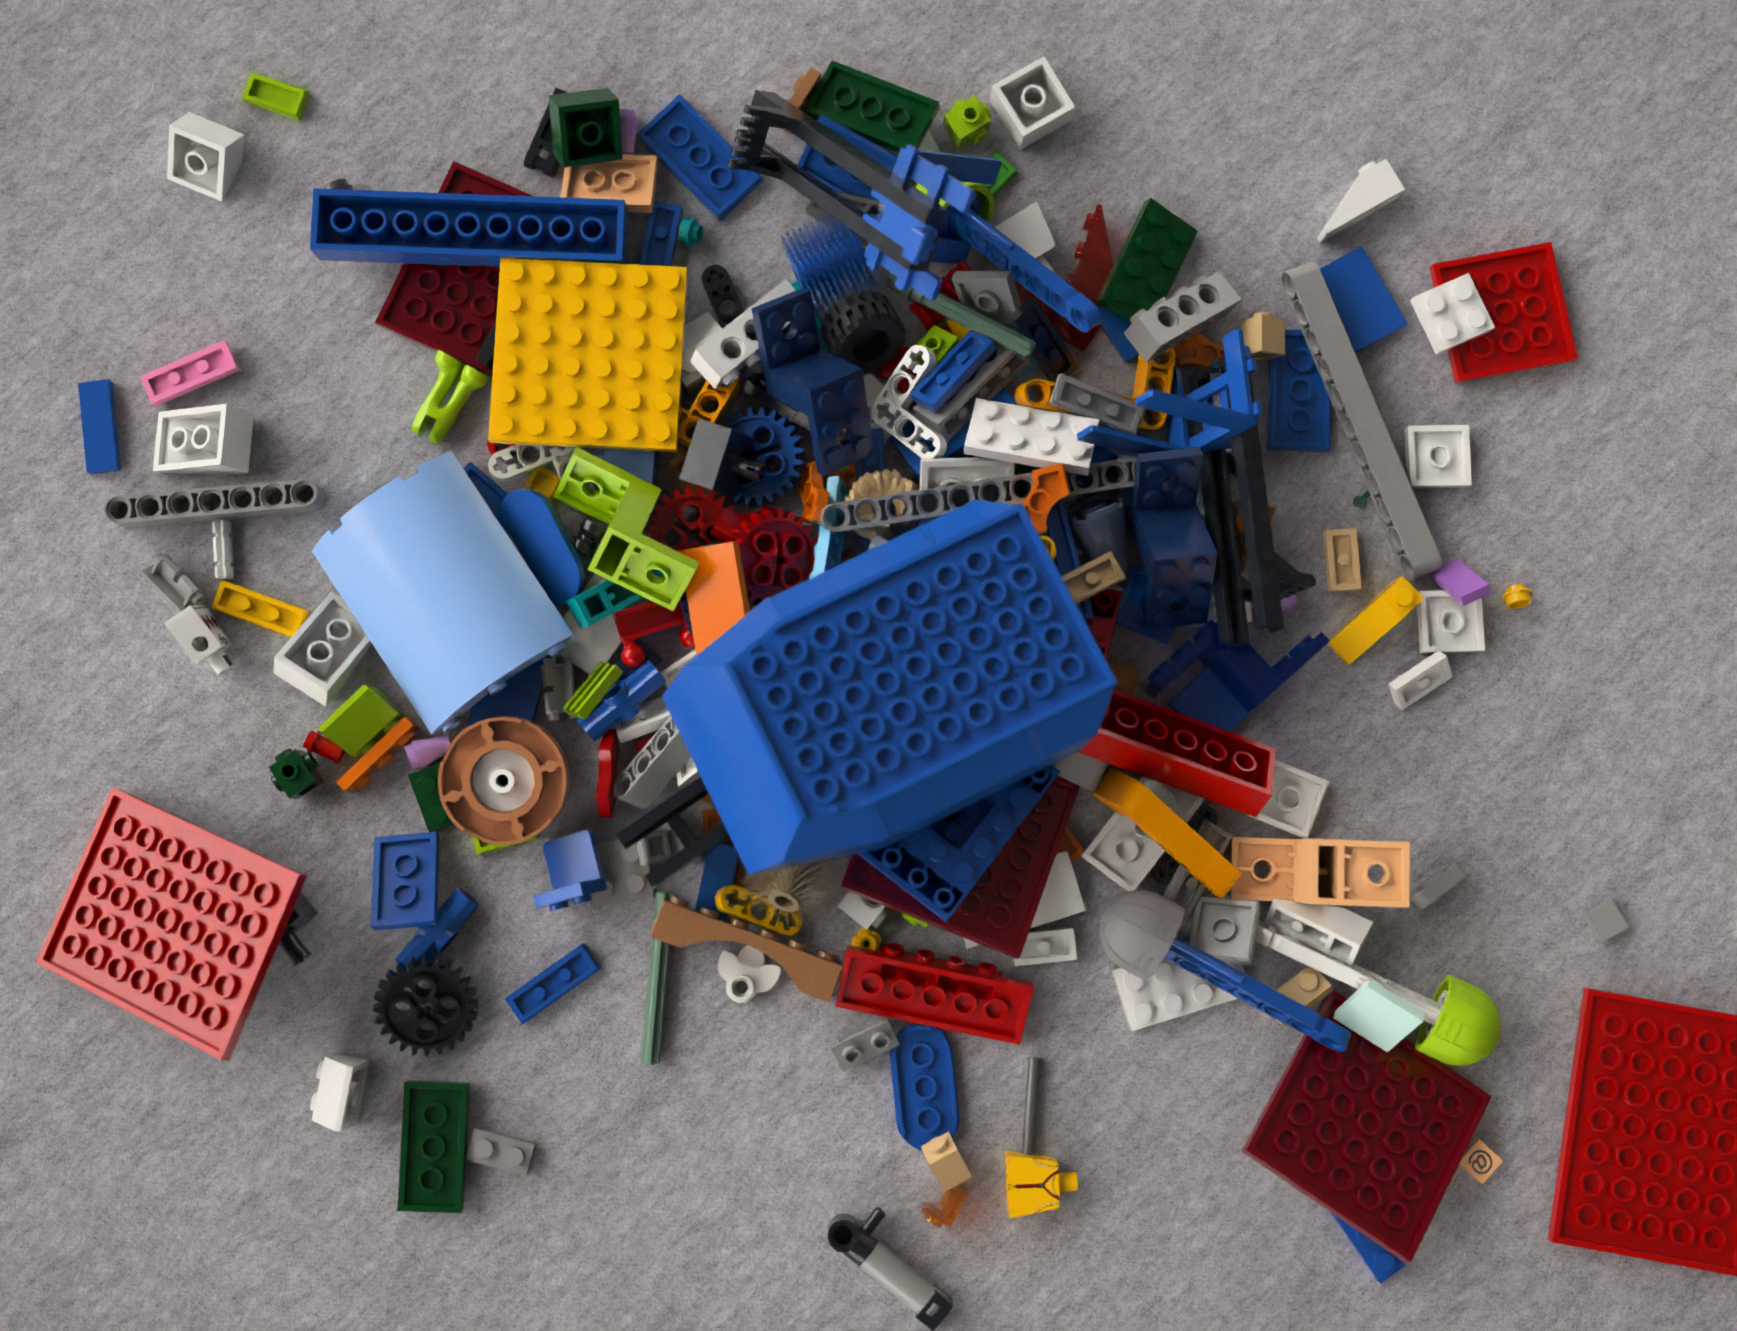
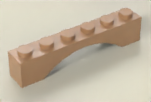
M672 896L671 900L663 898L650 932V937L679 948L711 940L733 941L749 945L766 953L779 963L790 975L800 992L830 1002L842 969V965L836 962V955L823 950H819L818 955L806 951L808 945L790 939L789 944L778 941V934L762 928L759 933L747 929L748 923L731 917L730 922L718 919L719 912L706 907H701L700 911L688 907L689 901L676 896Z

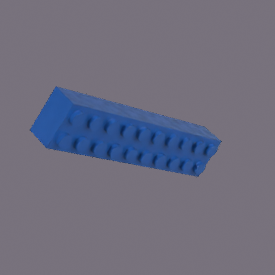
M313 188L310 250L319 260L500 267L501 258L626 264L629 212L625 200Z

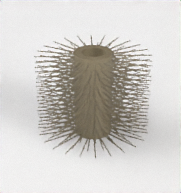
M827 859L829 861L822 860L761 872V874H751V876L756 877L753 879L757 880L751 883V885L757 886L748 885V887H762L766 889L755 888L753 890H760V892H753L752 894L769 897L750 898H763L761 901L769 899V901L757 902H770L771 904L767 907H776L777 910H780V914L782 911H785V916H787V912H791L794 919V911L798 910L804 919L803 915L805 914L800 909L804 910L807 914H811L810 912L815 910L810 909L808 905L812 908H817L820 906L818 905L819 903L827 900L822 897L830 899V897L823 894L829 895L827 894L829 892L831 894L836 886L832 887L828 883L832 884L829 881L834 883L839 880L831 877L835 875H830L829 873L837 872L833 868L838 867L833 865H840L836 864V861Z

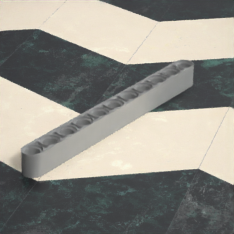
M1311 261L1283 272L1281 277L1283 288L1404 575L1409 580H1414L1439 570L1442 566L1440 554L1318 265Z
M1137 456L1091 463L1087 476L1088 481L1083 488L1076 485L1075 473L1066 472L1071 492L1068 496L1134 486ZM1110 466H1113L1118 472L1117 480L1114 483H1110L1106 479V470ZM1032 473L831 503L821 510L820 522L825 529L840 532L942 516L959 508L952 502L954 491L960 489L965 493V504L971 500L986 501L983 498V489L989 484L997 492V496L992 502L1020 504L1026 499L1032 488ZM1018 480L1024 481L1027 486V492L1021 498L1017 497L1013 490L1014 484ZM926 494L932 495L935 499V507L930 512L924 511L920 505L922 497ZM894 499H900L905 505L904 513L899 517L893 516L889 510V505ZM865 503L871 505L874 510L873 518L867 522L862 521L858 515L860 506ZM833 508L839 509L843 514L842 523L836 527L831 526L827 521V514Z

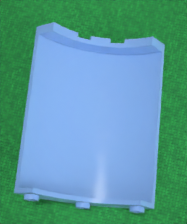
M452 451L417 466L418 473L402 481L399 476L369 495L341 517L340 520L343 525L335 532L333 529L328 530L312 550V553L431 735L442 729L446 733L457 727L461 723L459 719L489 693L493 695L507 686L505 681L547 655L553 658L567 649L565 644L574 635Z

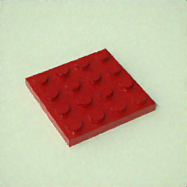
M1551 242L1435 263L1429 267L1434 288L1469 273L1495 326L1492 331L1448 350L1455 384L1574 362L1578 359Z

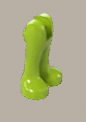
M438 350L434 359L440 370L438 379L419 408L411 428L412 432L416 435L422 436L432 419H436L437 421L429 435V442L439 445L448 436L461 409L475 390L484 387L489 380V377L466 364L464 365ZM461 374L460 381L446 406L442 407L445 397Z

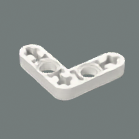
M914 345L905 353L871 408V415L878 425L919 457L942 458L947 450L945 438L908 410L913 401L910 393L934 369L936 364V356L931 349L921 345ZM918 355H921L925 361L923 365L918 364L919 362L916 360ZM907 370H913L912 372L916 373L917 376L915 377L914 375L907 373ZM907 378L910 383L909 389L905 394L900 395L897 385L901 379ZM885 406L889 407L890 413L898 417L896 420L885 417L883 412ZM912 420L915 425V431L910 437H905L903 426L907 421ZM922 437L933 441V446L936 447L933 452L929 451V447L925 443L919 441Z
M516 444L493 454L488 462V471L493 479L503 482L552 463L559 480H561L563 468L569 463L576 447H564L563 451H560L558 447H554L548 450L550 457L546 458L542 445ZM533 447L537 449L540 454L538 461L535 463L524 461L522 451L525 448ZM516 452L517 461L522 467L517 469L516 463L509 465L506 474H503L501 470L495 471L493 469L497 466V460L499 459L503 463L512 461L513 456L511 454ZM586 482L589 488L596 490L592 482ZM572 507L573 510L576 511L577 513H579V514H586V513H584V512H582V511H580V510H578V509Z

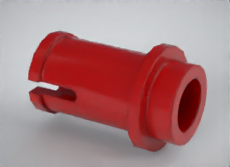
M310 731L303 744V747L308 749L307 752L319 754L334 761L336 764L341 761L345 753L331 739L322 736L321 731Z

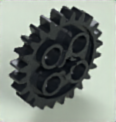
M423 954L421 963H417L414 957L411 956L408 967L399 961L396 966L397 973L390 969L387 971V980L381 979L378 985L380 990L375 992L374 1000L378 1002L374 1003L372 1011L380 1013L376 1016L375 1024H384L380 1034H392L389 1040L390 1045L399 1040L401 1042V1052L407 1046H411L413 1056L421 1048L424 1050L425 1056L428 1057L431 1048H435L440 1055L442 1054L444 1044L452 1050L455 1046V1039L461 1042L464 1041V1031L471 1032L473 1027L471 1021L476 1020L477 1011L473 1009L478 1008L479 1000L472 998L476 995V987H468L471 983V977L467 976L461 979L462 967L453 971L451 970L452 960L447 961L443 966L440 965V956L437 955L433 963H429L427 955ZM427 980L431 982L433 987L424 989L417 982ZM408 987L411 990V992L408 990H404V988ZM447 1000L452 1001L456 1004V1007L447 1009L441 1003ZM404 1002L411 1009L403 1011L398 1009L395 1004ZM425 1022L430 1023L434 1029L429 1031L423 1030L419 1025Z

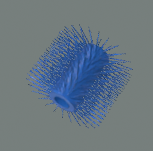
M837 219L835 223H833V220L825 227L823 225L819 231H816L818 230L816 228L813 231L811 230V232L810 230L807 231L806 234L801 232L799 237L795 239V243L792 241L793 238L789 240L791 242L786 245L788 243L786 240L782 241L800 287L811 290L814 310H816V315L825 306L836 304L837 300L843 296L846 298L852 290L855 292L854 289H859L863 283L866 287L870 281L873 282L875 280L874 273L866 265L868 258L864 256L865 249L862 241L858 238L857 233L855 234L853 230L843 223L841 224Z

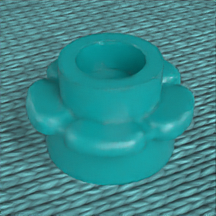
M693 217L692 220L683 219L679 227V242L686 244L690 248L694 247L696 243H700L703 237V226L698 224L697 218Z

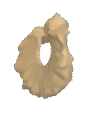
M887 469L882 470V472L876 470L873 473L866 472L864 476L859 477L857 482H853L852 488L849 490V496L845 497V500L850 501L915 491L918 488L912 480L902 477L897 470L892 472ZM894 499L892 502L895 506L896 517H899L904 513L905 505L900 499ZM867 503L862 504L858 510L859 518L862 521H870L874 516L872 506ZM913 520L898 523L908 526ZM889 524L853 529L860 536L872 541L875 535H879L884 539L892 538V530Z

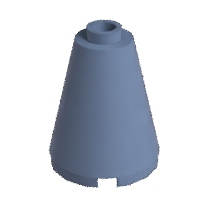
M1109 493L1110 499L1101 500L1100 495L1068 507L1070 513H1067L1072 534L1089 562L1112 551L1123 573H1126L1129 570L1123 496L1120 493Z

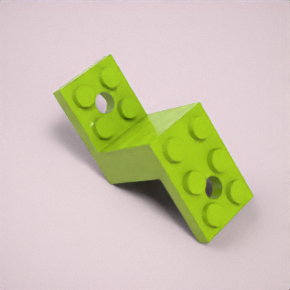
M576 447L553 497L609 524L587 570L674 611L696 572L699 562L642 534L662 489ZM586 482L595 483L600 490L589 488ZM651 570H659L664 574V576H656L651 572Z

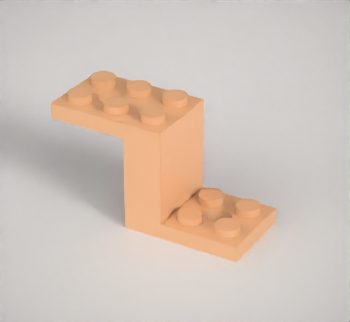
M1232 837L1230 840L1229 862L1241 872L1242 876L1229 891V899L1273 901L1275 898L1319 905L1410 907V842ZM1260 860L1267 862L1270 868L1269 874L1262 879L1254 873V865ZM1373 864L1379 865L1383 870V878L1378 883L1371 882L1367 875L1369 867Z

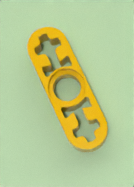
M738 885L724 886L715 895V904L720 912L756 927L774 932L779 936L794 935L800 930L799 927L801 928L802 919L795 911V919L792 917L791 912H787L788 920L792 922L791 927L784 928L783 922L772 920L773 915L779 917L780 910H774L776 908L774 906L767 907L771 904L770 902L762 903L767 907L765 908V916L761 920L756 919L752 915L753 904L751 903L757 901L765 902L769 901V899L761 901L763 898H750L765 896L752 894L753 891L749 892L750 890ZM734 893L733 898L735 900L746 902L744 906L734 904L728 907L729 901L725 899V895ZM782 911L780 917H785V911Z

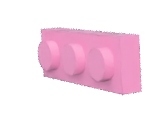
M224 340L144 374L140 378L151 404L159 406L238 372L240 368L229 343Z

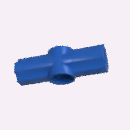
M647 660L625 680H617L586 719L578 718L576 721L595 742L619 721H628L636 716L642 707V702L667 681L655 666Z
M458 887L438 909L437 925L418 927L416 930L417 935L398 954L395 961L397 963L400 961L408 967L411 956L414 957L417 963H421L423 954H426L430 962L438 952L441 953L456 938L459 933L457 930L479 906L476 899Z

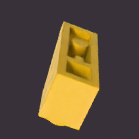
M1403 576L1392 580L1327 644L1347 665H1350L1400 622L1424 597Z

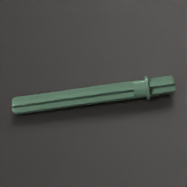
M890 273L886 285L906 296L907 301L911 302L914 300L1025 358L1033 353L1036 343L1030 338L941 293H938L936 300H928L911 286L908 287L907 291H902L895 286L897 276L893 273Z
M663 891L656 893L654 918H650V922L654 924L663 898L671 900V897L674 896L673 893ZM652 938L641 1058L643 1063L649 1065L659 1064L670 952V944Z

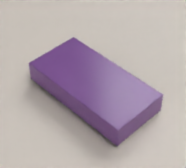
M1458 558L1443 564L1439 570L1430 573L1431 579L1462 606L1491 593L1490 585Z

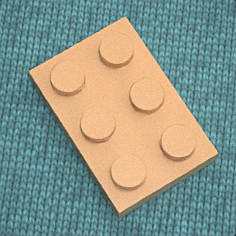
M622 154V160L565 167L561 198L625 200L628 212L652 213L658 170L657 155Z

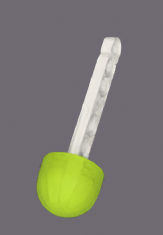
M1259 920L1256 942L1356 989H1359L1371 979L1424 1012V1020L1420 1024L1415 1042V1049L1445 1064L1465 1066L1486 1058L1496 1047L1501 1033L1499 1011L1493 1000L1476 986L1448 975L1441 982L1432 999H1429L1354 963L1350 966Z

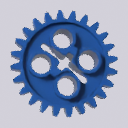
M748 407L747 416L737 410V420L734 421L728 416L725 417L728 424L727 428L755 438L748 459L755 457V451L761 453L762 455L758 456V461L766 464V473L756 469L753 470V472L764 475L763 480L759 483L752 480L749 484L744 485L741 480L737 495L734 497V502L740 504L745 497L746 506L752 507L756 499L758 506L764 507L765 498H767L772 504H776L775 495L779 494L786 498L787 494L784 488L788 486L795 489L796 486L791 480L793 477L802 478V475L796 469L806 465V463L798 459V456L804 455L806 450L797 448V445L804 440L800 436L793 437L798 430L797 427L794 425L787 427L789 420L785 416L778 420L779 414L775 410L769 416L767 409L764 407L760 408L758 415H756L752 407ZM765 430H770L771 439L768 443L761 445L759 443L760 434ZM778 445L781 446V449L779 451L769 452L776 448ZM780 458L782 461L780 470L771 473L769 469L771 461Z

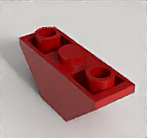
M1106 589L1089 598L1094 618L1085 621L1106 662L1122 596V591Z

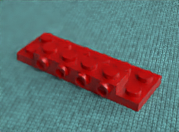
M888 943L886 947L879 946L878 951L847 945L835 1007L1020 1045L1032 997L1033 983L1002 977V971L997 970V966L989 962H981L979 966L966 964V960L959 956H949L948 960L936 958L935 953L932 951L920 949L917 953L904 951L902 945L897 943Z

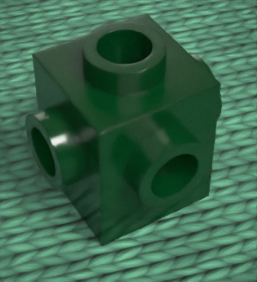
M287 749L275 757L276 762L268 767L273 774L271 780L280 792L284 791L288 798L291 799L301 798L324 782L316 770L319 765L310 752L305 753L302 750L294 749L292 751V749Z

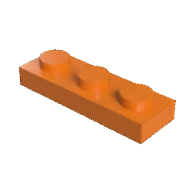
M404 716L336 783L347 792L361 791L370 783L372 779L369 776L378 768L380 770L384 769L394 759L392 754L400 746L404 748L405 745L411 743L410 740H414L417 737L415 732L420 726L412 718Z

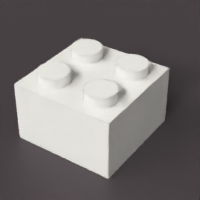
M1044 56L992 85L990 102L1020 150L1072 121L1075 105Z

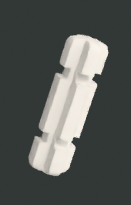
M215 520L212 522V533L216 535V537H213L214 562H217L215 577L219 580H230L234 578V566H231L233 562L232 538H229V534L232 533L231 523L227 520Z

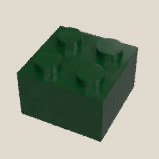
M608 88L548 95L553 153L563 167L623 159L619 99Z

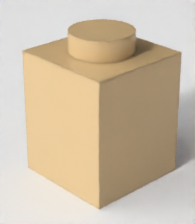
M1257 312L1253 318L1241 321L1244 345L1250 347L1251 358L1258 361H1268L1285 355V319L1272 317L1270 312Z
M949 1131L921 1146L926 1160L944 1192L972 1177Z

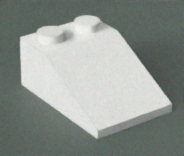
M228 404L159 412L153 471L157 473L224 476L247 474L249 471L254 414Z
M331 591L274 657V674L326 707L345 685L372 643L343 598Z

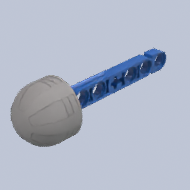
M1134 890L1118 896L1105 909L1100 922L1102 945L1109 958L1122 969L1146 981L1155 973L1165 958L1300 1033L1310 1036L1311 1039L1322 1045L1341 1052L1347 1049L1352 1035L1344 1027L1329 1019H1324L1320 1014L1176 937L1184 916V907L1157 893L1146 890Z

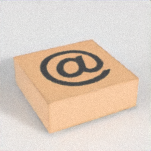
M1476 1137L1467 1147L1459 1165L1477 1182L1483 1184L1503 1160Z

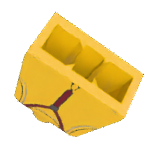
M1010 1150L1005 1151L1006 1197L1009 1218L1060 1208V1192L1078 1191L1077 1172H1059L1056 1157L1038 1154L1027 1155Z

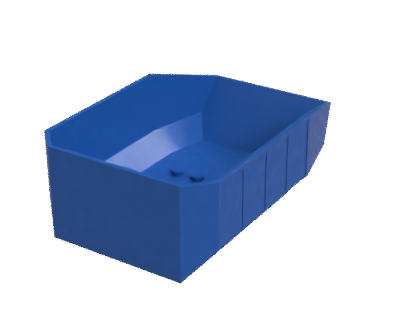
M971 500L951 512L926 524H921L903 535L878 547L871 548L867 552L830 570L821 572L815 577L780 594L765 599L682 668L662 698L748 875L883 849L1085 748L1098 733L1117 681L1023 504L1013 505Z

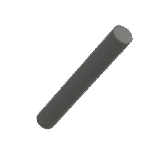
M1028 1057L1022 1154L1034 1155L1041 1064V1058Z

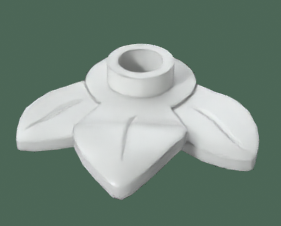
M746 945L737 956L731 952L723 951L718 961L719 974L727 982L726 992L729 998L737 1003L750 1001L756 995V992L769 991L780 976V966L764 964V953L749 945ZM737 982H746L748 985L747 991L744 993L738 992L736 989Z

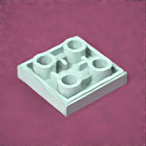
M1369 979L1335 1011L1333 1019L1384 1051L1389 1052L1423 1022L1425 1013L1414 1007L1410 1002L1385 989L1383 985Z

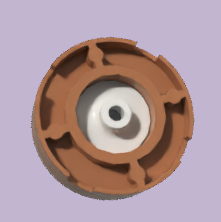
M514 716L485 719L464 729L451 742L443 761L440 763L438 772L440 800L451 821L461 831H465L471 836L482 840V842L495 845L519 843L534 837L549 827L563 810L571 785L569 762L558 740L541 725L531 720ZM503 775L508 778L509 782L507 785L502 782Z

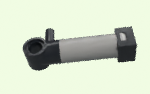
M876 1207L862 1226L849 1214H839L831 1219L827 1237L830 1246L834 1250L846 1255L916 1314L918 1320L930 1330L935 1331L953 1308L952 1298L938 1286L931 1285L871 1235L884 1219L886 1213L880 1207ZM840 1226H847L852 1230L853 1234L849 1239L841 1240L835 1235V1230Z

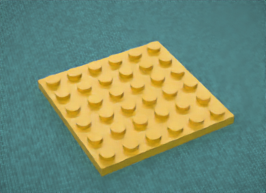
M501 258L488 441L490 443L677 452L687 267Z

